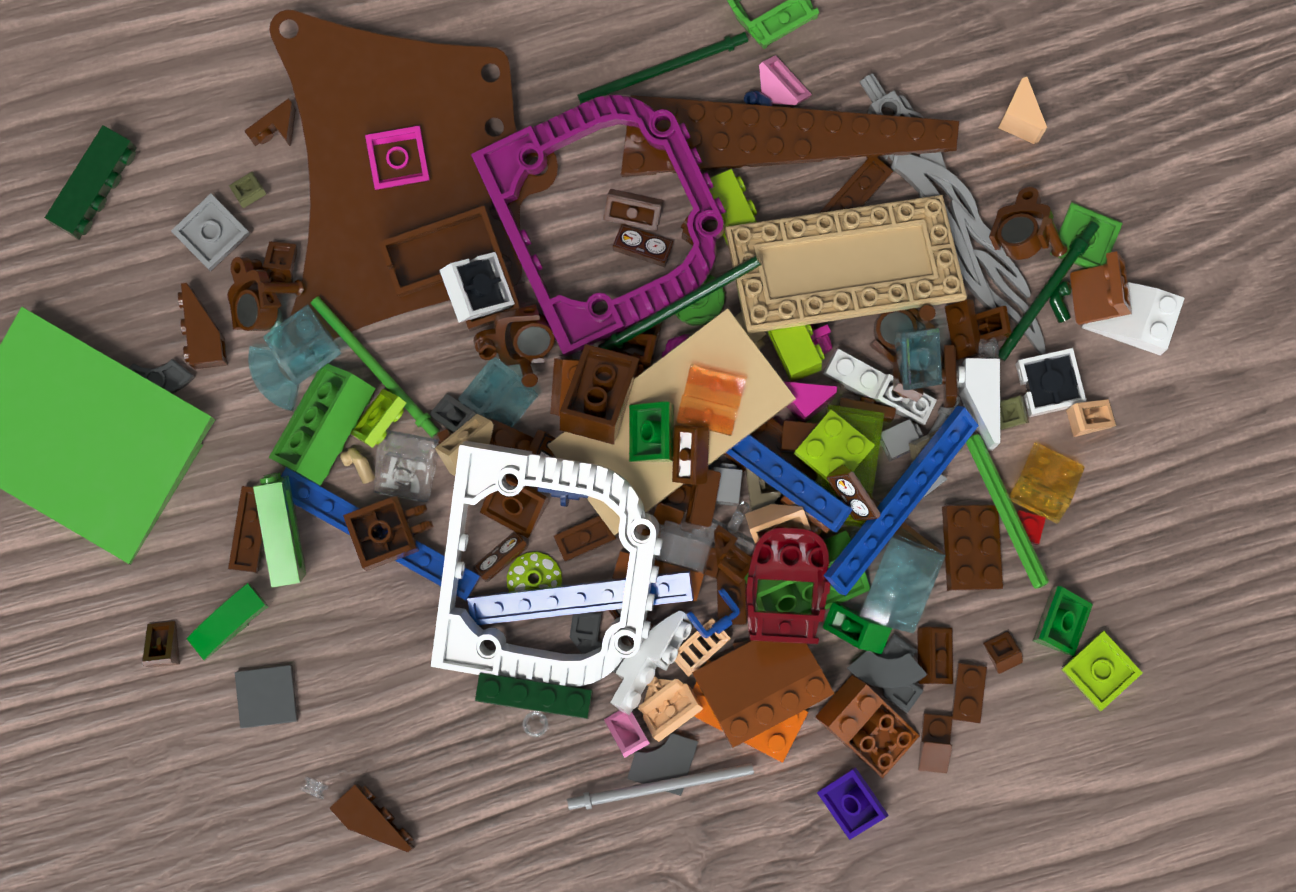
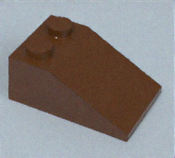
M585 344L560 410V431L614 445L623 421L639 358Z

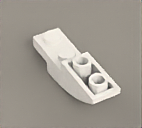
M840 349L834 350L823 373L844 385L845 389L863 398L874 399L877 401V405L896 408V414L922 425L926 424L937 401L923 393L918 402L901 397L897 392L893 391L892 375H886Z
M678 611L652 628L648 639L643 638L638 652L632 657L625 658L619 666L616 674L623 681L610 703L621 712L630 715L632 710L639 705L641 694L646 685L653 680L655 669L659 667L666 671L669 665L676 660L679 647L683 640L690 635L692 623L684 612Z

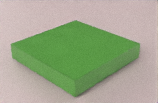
M1071 202L1058 233L1062 244L1067 246V252L1058 258L1064 259L1075 237H1079L1088 223L1093 221L1100 227L1089 241V248L1083 256L1080 255L1074 264L1085 269L1107 264L1106 253L1112 251L1123 223Z

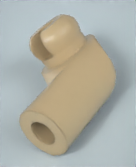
M348 448V451L340 454L344 466H350L354 463L363 484L375 479L368 460L355 448Z

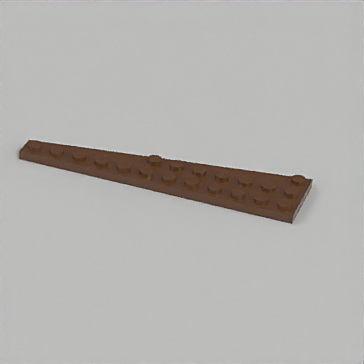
M630 96L646 103L655 111L661 109L670 111L675 116L678 125L684 122L691 137L686 139V142L690 149L696 148L702 160V163L698 164L700 171H708L714 168L733 169L743 166L759 167L822 162L829 159L848 160L854 157L873 158L879 155L894 154L898 156L911 153L924 154L957 151L959 121ZM661 120L657 124L656 129L660 132H665L670 128L671 122ZM627 126L621 169L622 177L657 175L656 173L664 172L676 173L666 150H659L651 146L640 128Z

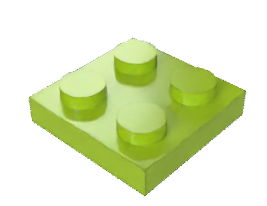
M382 389L350 434L373 448L375 444L378 445L384 440L387 435L386 430L390 424L396 422L404 412L403 407L406 405V402L399 396Z
M831 409L794 454L827 480V475L841 465H845L854 472L872 451L875 444Z
M1105 631L1099 633L1061 668L1099 711L1106 708L1143 673Z

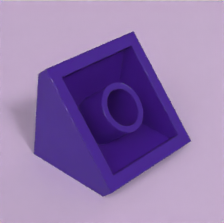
M856 767L851 768L817 792L849 840L889 816Z

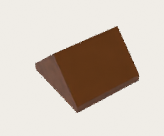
M506 475V481L509 485H518L517 480ZM525 486L514 496L503 495L497 490L486 496L480 513L529 539L546 509L549 499L528 486Z

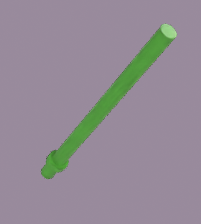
M319 296L313 299L311 305L391 393L399 396L406 402L404 408L416 420L415 424L417 427H422L431 438L436 436L440 430L430 420L431 416L427 412L424 414Z

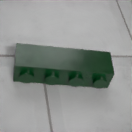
M102 125L44 218L55 227L80 240L81 236L86 235L91 229L92 219L95 214L100 212L106 205V197L110 190L116 188L119 184L121 173L125 166H129L133 162L136 155V146L127 138Z
M479 673L475 701L589 719L593 691Z

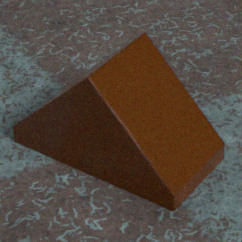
M1000 306L976 314L981 344L1004 341L1010 336L1011 328L1007 306Z
M175 621L147 624L142 658L143 666L154 668L180 665Z

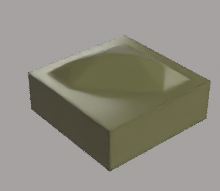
M253 172L229 185L242 208L247 207L266 195Z
M1023 396L1000 401V430L1029 423Z

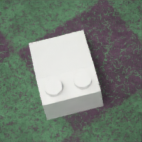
M1128 282L1132 314L1082 325L1083 329L1161 355L1168 349L1184 297L1158 288Z
M966 358L961 366H958V371H956L959 396L967 411L979 425L976 430L981 435L987 450L993 451L1000 444V359Z

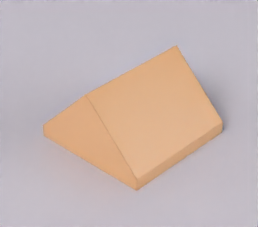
M1024 77L1021 79L998 128L1035 144L1040 141L1047 126L1028 77Z

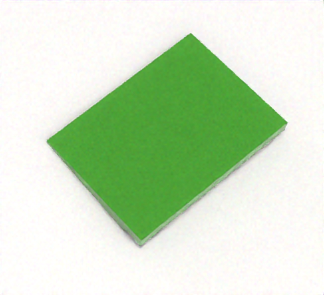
M21 307L0 345V489L131 565L203 445L201 443L215 419Z

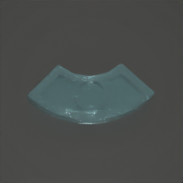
M250 346L248 356L249 369L256 387L270 402L282 409L293 412L299 385L288 380L281 373L278 365V352Z

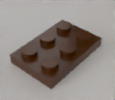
M943 506L942 517L947 591L1003 589L999 515L996 506Z

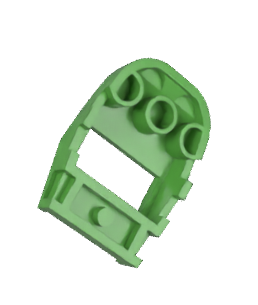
M727 0L737 21L763 49L807 22L817 19L819 15L818 8L814 9L810 0H787L750 21L739 3L742 0Z

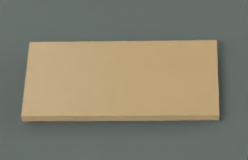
M943 195L725 228L733 268L755 255L758 256L762 264L735 280L747 334L919 308L924 305L932 306L964 301L967 298Z
M727 308L634 379L623 421L614 445L564 432L549 443L548 447L557 458L592 463L615 471L634 488L644 505L646 513L681 487L683 483L672 482L673 462H629V405L667 401L674 405V425L709 427L708 465H710L795 401L796 398ZM589 496L587 498L616 536L619 533L620 516L604 501Z

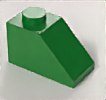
M832 602L822 627L858 649L882 654L892 630L890 626L871 616Z

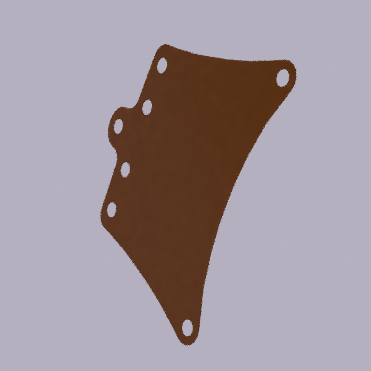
M284 10L276 14L270 22L269 31L291 80L298 105L307 149L310 183L309 234L302 277L303 292L300 296L296 297L287 326L288 339L293 346L301 350H311L340 337L311 305L312 300L318 296L351 332L406 312L449 301L450 297L444 283L399 298L389 271L395 270V268L389 269L387 267L379 242L481 206H485L501 255L507 256L511 261L508 275L512 286L517 285L521 278L522 264L501 219H495L490 214V206L493 201L471 156L472 153L518 132L514 122L510 64L505 53L494 47L436 44L382 35L346 27L295 10ZM288 19L295 21L299 28L297 35L290 39L283 37L279 30L281 23ZM486 64H495L499 68L500 76L495 82H487L482 78L481 70ZM490 118H498L503 122L504 130L499 136H490L485 131V124ZM420 126L430 181L375 190L365 135ZM416 139L373 145L380 181L422 173ZM402 147L409 155V162L406 167L397 170L389 166L386 155L391 148ZM399 150L392 152L390 155L391 164L395 166L402 165L406 158L404 152ZM554 152L547 156L548 169L546 173L540 176L528 174L518 199L508 203L519 228L520 207L523 200L531 194L547 190L555 181L558 163ZM528 154L525 160L526 164L529 165L533 158L538 157V154ZM308 321L314 324L316 334L312 339L303 340L298 336L297 327L300 323Z

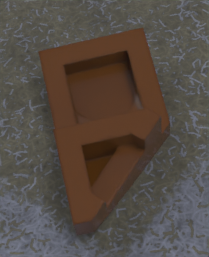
M718 525L714 530L717 565L739 585L749 573L751 557L734 545L738 540L735 536Z

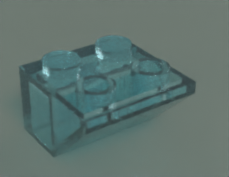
M308 304L263 336L275 358L296 386L342 354L340 346Z
M494 357L489 360L458 400L476 414L487 419H494L513 428L539 395L531 387H525L522 384V379L514 371Z

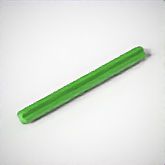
M981 435L971 436L966 442L1033 587L1035 589L1041 588L1049 582Z

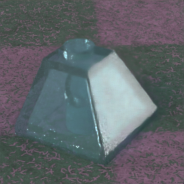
M912 328L895 331L896 356L903 390L941 385L939 328Z

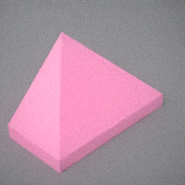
M776 55L759 65L761 93L770 98L772 104L797 105L812 95Z
M619 710L604 719L624 758L650 744L632 712L630 715H627Z

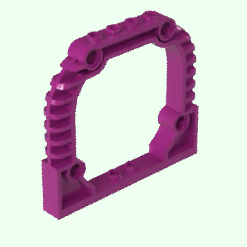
M606 95L588 100L533 128L532 126L524 128L471 154L557 343L566 357L583 350L585 344L593 345L610 337L615 332L619 333L627 329L626 327L647 318L701 287L714 265L717 240L722 237L725 231V224L721 214L726 211L719 197L713 199L709 191L714 186L708 173L702 174L698 167L702 160L696 148L690 149L686 142V139L691 137L684 122L678 125L675 116L670 111L663 109L655 111L646 103L632 97ZM661 120L671 122L670 128L665 132H660L656 129L657 124ZM619 124L640 128L651 146L659 150H666L693 207L687 222L688 231L694 243L684 262L669 274L618 298L611 299L604 293L591 295L587 302L572 300L562 295L551 298L539 270L543 269V266L537 254H531L528 245L532 244L525 229L520 231L508 203L518 199L528 174L536 175L544 171L547 166V156L554 151L600 129ZM537 153V162L533 165H527L525 162L527 155ZM714 219L718 222V227L713 232H706L703 230L705 221ZM600 301L607 302L608 310L606 313L596 315L594 312L595 305Z

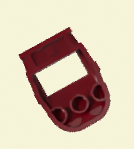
M780 527L767 531L755 543L745 591L750 640L818 644L819 638L816 637L819 621L823 622L827 594H830V582L824 577L829 566L828 550L823 539L816 533L802 528ZM758 579L813 582L811 613L756 610Z

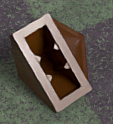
M662 322L625 342L624 347L621 349L615 348L611 351L639 358V365H644V369L650 368Z

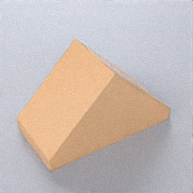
M1109 399L1076 403L1066 410L1074 437L1116 426Z

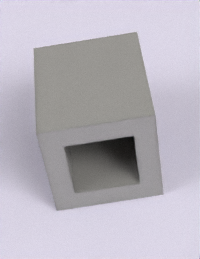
M909 419L879 433L877 438L889 462L910 453L909 443L923 437L919 426L917 424L913 425Z
M722 463L720 468L714 467V471L721 473L716 504L738 507L742 470H737V465Z

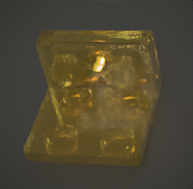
M1035 442L1019 478L1009 493V497L1012 502L1058 524L1071 504L1085 467Z

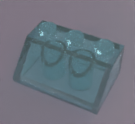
M894 534L886 548L859 616L886 627L914 633L946 555Z

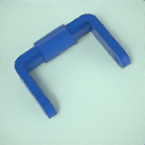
M723 588L718 592L733 613L729 616L725 615L712 625L711 629L706 631L691 611L686 614L703 638H709L715 633L720 634L732 625V621L740 613L738 606Z

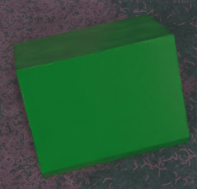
M667 401L629 405V462H673L674 405Z
M1056 586L1052 588L1033 642L1074 657L1093 604L1064 587Z

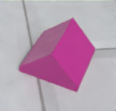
M420 126L365 135L375 190L430 181ZM416 139L422 173L379 180L373 145ZM393 147L387 152L386 160L390 167L399 170L407 166L409 155L402 147ZM397 150L404 152L406 157L405 162L400 166H395L390 162V155Z
M783 381L796 398L787 408L799 422H808L833 401L837 392V386Z

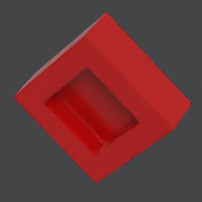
M1018 510L1017 514L1031 544L1039 545L1046 517Z

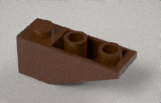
M181 283L182 292H178V303L180 309H184V319H181L180 323L183 336L186 335L187 346L183 347L185 362H189V365L194 369L228 365L224 336L193 289L187 283Z
M359 784L354 785L330 807V810L348 830L405 852H411L415 848L411 844L414 840L413 837L403 827L399 830L392 821L395 817L385 806L381 809L373 801L376 796L366 785L362 788Z

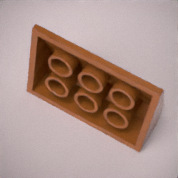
M752 640L692 672L731 748L834 695L829 682L806 643Z

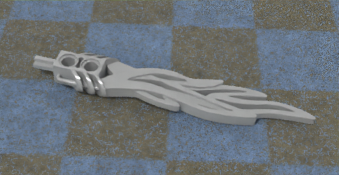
M874 74L867 75L859 82L872 102L868 109V114L883 115L881 109L889 107L894 111V116L924 118L920 113L913 110L905 96H897L895 91L886 95ZM941 152L919 154V157L910 154L898 156L894 154L883 155L886 160L888 156L890 157L893 172L895 171L919 193V198L940 195L928 178L937 183L951 199L950 209L952 216L946 205L945 208L956 253H958L957 258L963 283L988 310L994 309L996 306H1007L1008 316L1018 324L1022 317L991 290L983 276L978 261L985 268L998 289L1015 303L1024 314L1029 308L1028 305L1007 286L998 271L1026 299L1031 295L1029 287L1018 268L1006 256L1002 246L1000 250L994 249L989 238L991 230L981 220L971 192L953 173L946 169ZM955 192L959 195V197L961 198V200H962L963 203L965 204L966 208H965V207L962 205V203L959 201V199L957 198ZM969 234L976 242H978L980 245H982L984 248H986L988 251L994 254L998 259H1000L1013 274L1006 270L988 253L982 250L973 249ZM1035 318L1031 324L1032 330L1029 327L1024 335L1038 354L1044 355L1045 343Z

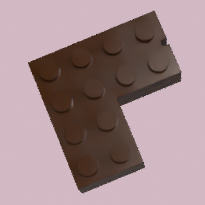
M485 206L379 242L387 267L389 269L395 268V270H390L389 274L399 298L444 283L440 269L450 263L465 259L471 261L477 256L496 252L514 305L500 312L467 320V327L469 331L491 325L499 313L520 309Z

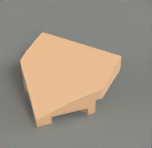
M654 677L647 684L649 687L645 700L638 708V710L644 713L643 719L653 738L658 742L703 709L697 696L688 684L682 683L679 679L664 680Z

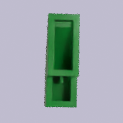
M247 583L216 609L186 639L205 661L246 628L251 620L269 606L255 588Z

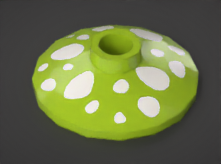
M540 552L525 553L517 557L510 565L507 573V588L509 592L562 585V574L557 563L550 556ZM531 574L539 576V581L536 584L529 583L528 578Z

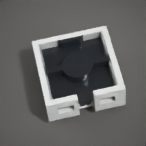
M496 252L477 256L471 261L465 259L453 262L440 269L459 323L500 312L514 305Z
M1073 348L1018 360L1015 364L1020 385L1025 384L1027 393L1023 397L1028 417L1069 409L1073 404L1087 402Z

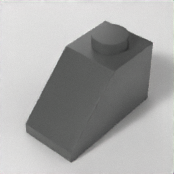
M446 393L429 415L453 434L475 416L476 413Z

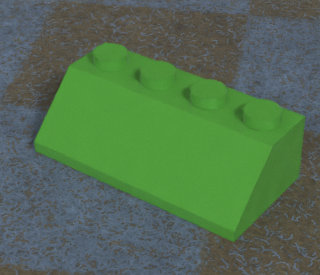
M323 362L269 458L321 486L324 479L329 475L330 468L335 459L342 452L348 436L356 427L365 406L369 404L376 388L350 372Z
M847 531L823 540L829 554L828 569L851 541ZM865 572L846 596L839 594L830 584V594H827L825 609H829L832 602L840 604L870 591ZM747 574L746 577L744 578V579H745V582H746V585H747L748 574ZM758 579L756 609L759 611L811 613L813 582Z

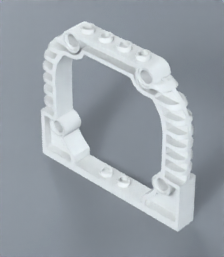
M464 441L460 444L431 667L477 675L479 673L502 675L554 685L578 687L604 678L619 665L623 658L634 656L638 652L643 638L648 639L651 622L646 621L647 610L652 611L655 594H651L650 590L651 583L657 582L659 566H654L655 555L660 556L663 539L658 538L659 523L653 515L645 513L644 505L630 483L615 471L592 463L532 454V451ZM507 473H512L518 478L517 486L507 483ZM525 486H536L588 495L604 501L620 516L619 538L623 546L630 552L621 617L615 619L608 627L602 647L586 654H563L508 644L504 634L499 629L488 628L483 630L471 618L466 609L455 607L458 579H462L465 569V562H461L462 551H466L468 545V534H464L468 504L475 505L482 498L497 490L503 495L514 496ZM638 524L647 525L650 529V535H640L636 526ZM621 636H631L634 640V645H624L621 641ZM489 639L493 641L496 649H487L484 645V640Z

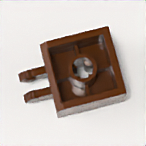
M393 496L343 515L364 570L369 571L419 552L414 535L427 531L434 526L432 521H424L411 527L408 519L424 514L427 511L426 504L405 511L400 498ZM380 527L388 530V534L385 535L386 538L383 540L375 537V533H379L377 529Z

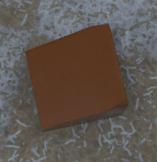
M1009 631L983 643L998 674L1023 662L1022 653Z

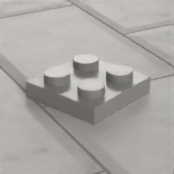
M211 193L171 230L210 272L250 235L249 231Z

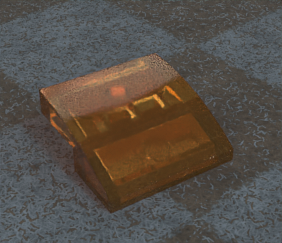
M691 364L676 422L689 426L709 427V431L732 436L747 377Z

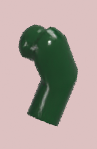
M1062 281L1049 300L1058 323L1071 318L1064 303L1065 296L1070 295L1072 292V287L1068 281Z

